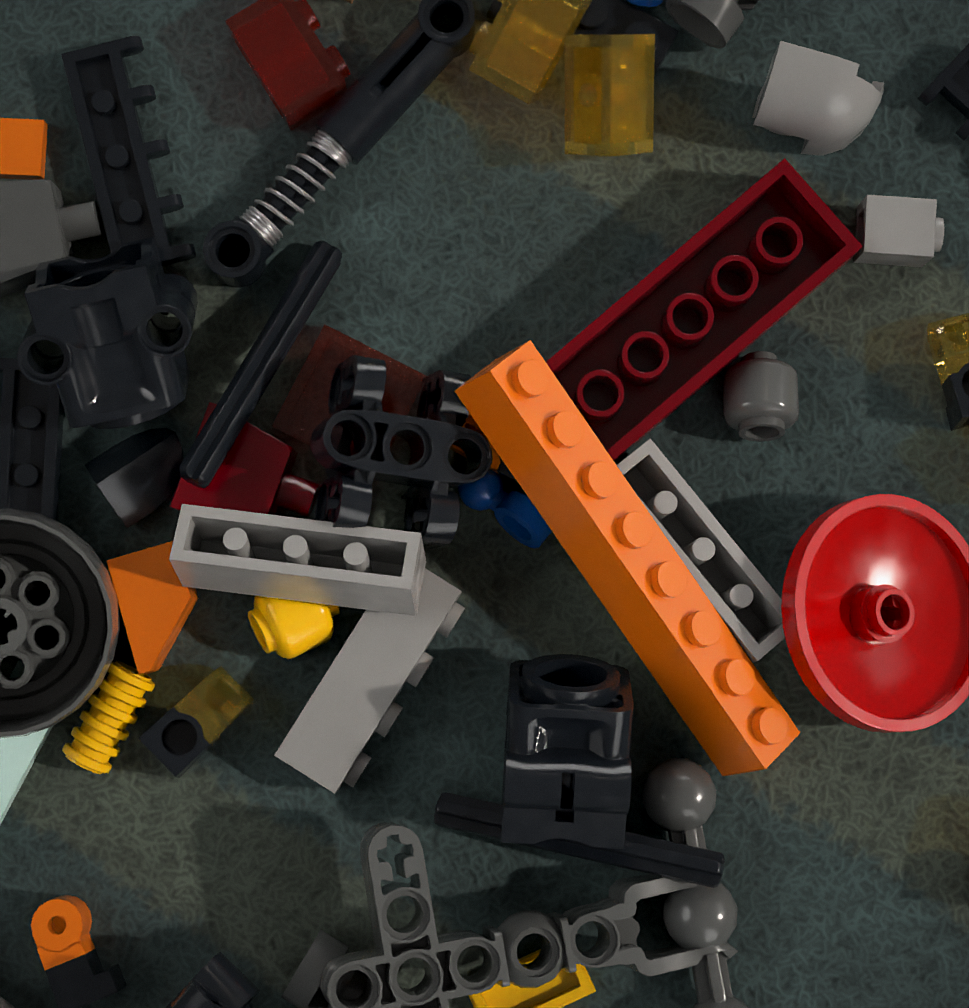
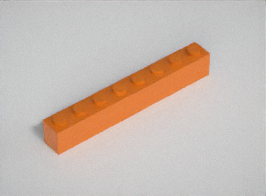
M529 340L492 361L454 390L721 775L728 776L767 769L800 734L796 725L532 341Z

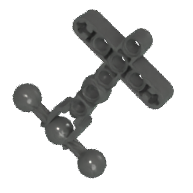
M671 758L659 763L649 773L643 784L642 802L648 816L659 828L668 831L669 841L707 849L702 825L706 823L715 809L717 791L709 773L700 764L687 758ZM381 822L372 826L364 834L360 843V858L375 948L342 954L333 958L324 967L320 976L322 994L332 1008H449V999L482 993L491 989L496 983L501 987L510 986L511 983L520 988H537L553 980L561 970L567 973L576 972V964H581L588 968H601L621 964L645 976H655L692 967L698 1000L693 1008H749L742 1000L734 997L732 994L726 960L734 956L738 950L729 944L727 940L737 926L738 907L731 892L721 882L718 887L711 888L653 874L616 880L610 886L607 898L574 907L565 911L562 915L556 912L544 914L538 910H522L508 916L498 928L491 925L484 926L483 934H478L471 930H460L437 935L421 842L412 830L393 822ZM388 836L393 841L404 845V852L396 854L394 862L396 874L404 878L410 877V883L391 882L381 887V880L394 881L390 863L377 857V850L387 847ZM669 893L664 901L663 921L669 935L678 945L643 951L642 948L637 946L636 942L640 926L632 917L636 914V903L640 899ZM409 896L415 905L413 919L404 927L392 928L387 920V909L390 903L398 897ZM593 921L598 930L596 944L586 952H579L575 944L577 931L583 924ZM536 933L541 941L539 956L531 963L520 964L517 958L519 942L525 936ZM470 946H480L483 952L481 968L471 976H461L457 969V960L460 953ZM421 958L425 965V974L422 981L413 988L399 987L397 982L399 967L408 959ZM351 970L363 972L366 978V986L363 993L352 1001L338 999L336 985L339 978Z

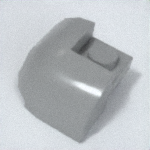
M780 41L771 59L766 81L756 101L752 116L755 118L753 125L764 127L776 134L805 139L801 154L823 156L847 147L861 135L870 123L881 102L884 82L873 81L871 84L856 76L860 65L858 63Z

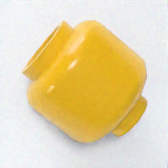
M255 596L254 609L248 611V619L260 646L267 654L275 651L282 658L292 659L331 639L334 631L332 617L339 614V606Z

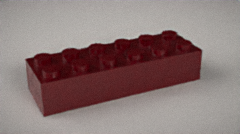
M784 158L547 360L546 363L613 461L616 462L850 261L863 246Z

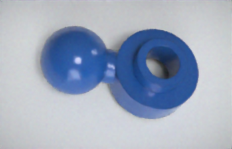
M491 469L483 478L458 487L460 499L466 506L479 511L488 509L494 511L495 517L503 529L525 546L539 548L552 533L526 493L511 491L508 494L504 491L501 475Z

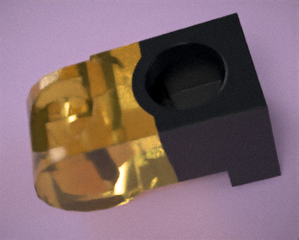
M969 313L931 322L927 326V338L947 402L945 409L951 431L969 426Z
M221 666L200 682L138 739L175 777L180 778L221 737L222 732L255 699Z

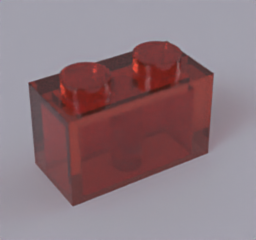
M258 0L225 20L232 39L290 131L333 106L347 91L344 78L351 75L350 70L337 48L332 44L325 49L314 33L321 26L306 0Z

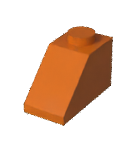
M173 541L106 560L138 674H149L159 671L199 599L196 588L182 586L169 561Z

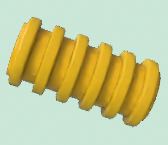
M120 661L111 663L107 678H104L99 686V693L92 694L88 699V702L92 705L90 710H83L79 718L83 721L81 727L74 726L71 731V735L74 737L73 742L65 743L62 748L65 757L71 762L97 774L110 772L112 765L108 762L110 757H118L121 750L117 746L119 740H127L129 732L126 730L127 725L136 723L138 716L134 713L136 708H144L146 704V699L143 697L146 691L152 692L155 687L151 677L146 674H138L136 668Z

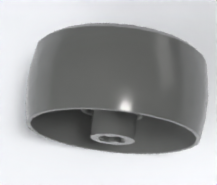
M6 508L0 509V569L3 570L6 576L5 584L0 589V608L6 610L5 618L11 613L15 616L17 628L8 632V640H0V663L7 656H17L22 659L25 667L23 675L17 678H8L0 671V738L27 736L56 725L78 710L101 685L114 659L120 630L116 592L108 570L92 547L69 527L42 514ZM42 581L47 584L50 589V597L47 602L41 605H34L28 601L25 596V590L30 582ZM43 625H51L59 633V642L51 649H43L35 641V632Z

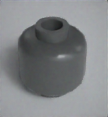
M756 351L744 355L742 361L732 365L723 376V409L726 424L732 429L739 431L741 438L749 441H772L783 437L785 430L790 428L799 418L798 376L796 370L788 363L777 360V356L771 352Z

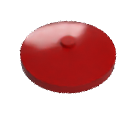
M876 494L840 503L820 515L806 529L796 544L787 565L782 589L781 611L783 630L791 659L798 674L812 695L823 707L839 719L857 728L871 732L892 733L915 731L937 724L957 710L969 696V545L957 529L940 513L917 500L905 496Z

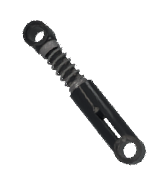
M422 0L416 16L315 125L318 133L312 137L313 142H307L308 151L305 154L297 153L296 158L298 162L295 165H286L287 174L284 177H275L277 185L273 189L265 188L266 197L263 200L255 199V207L249 206V209H246V213H243V216H235L233 220L219 223L209 231L204 239L203 254L205 262L219 281L230 287L241 288L249 286L260 279L266 268L267 258L274 252L272 249L273 245H276L277 241L283 238L281 230L287 224L294 226V222L291 219L298 212L304 214L302 207L308 201L315 203V199L312 196L319 189L325 191L323 184L329 178L336 180V176L333 173L338 168L346 169V165H349V162L357 165L455 57L462 55L470 48L474 41L476 30L475 9L471 0ZM446 14L453 15L462 22L460 28L450 33L440 32L432 24L435 19ZM242 243L250 247L249 257L241 266L233 268L222 264V254L231 244Z

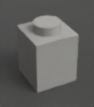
M866 195L857 206L855 238L863 247L854 255V263L923 267L934 257V252L941 251L943 245L944 219L936 217L937 199Z

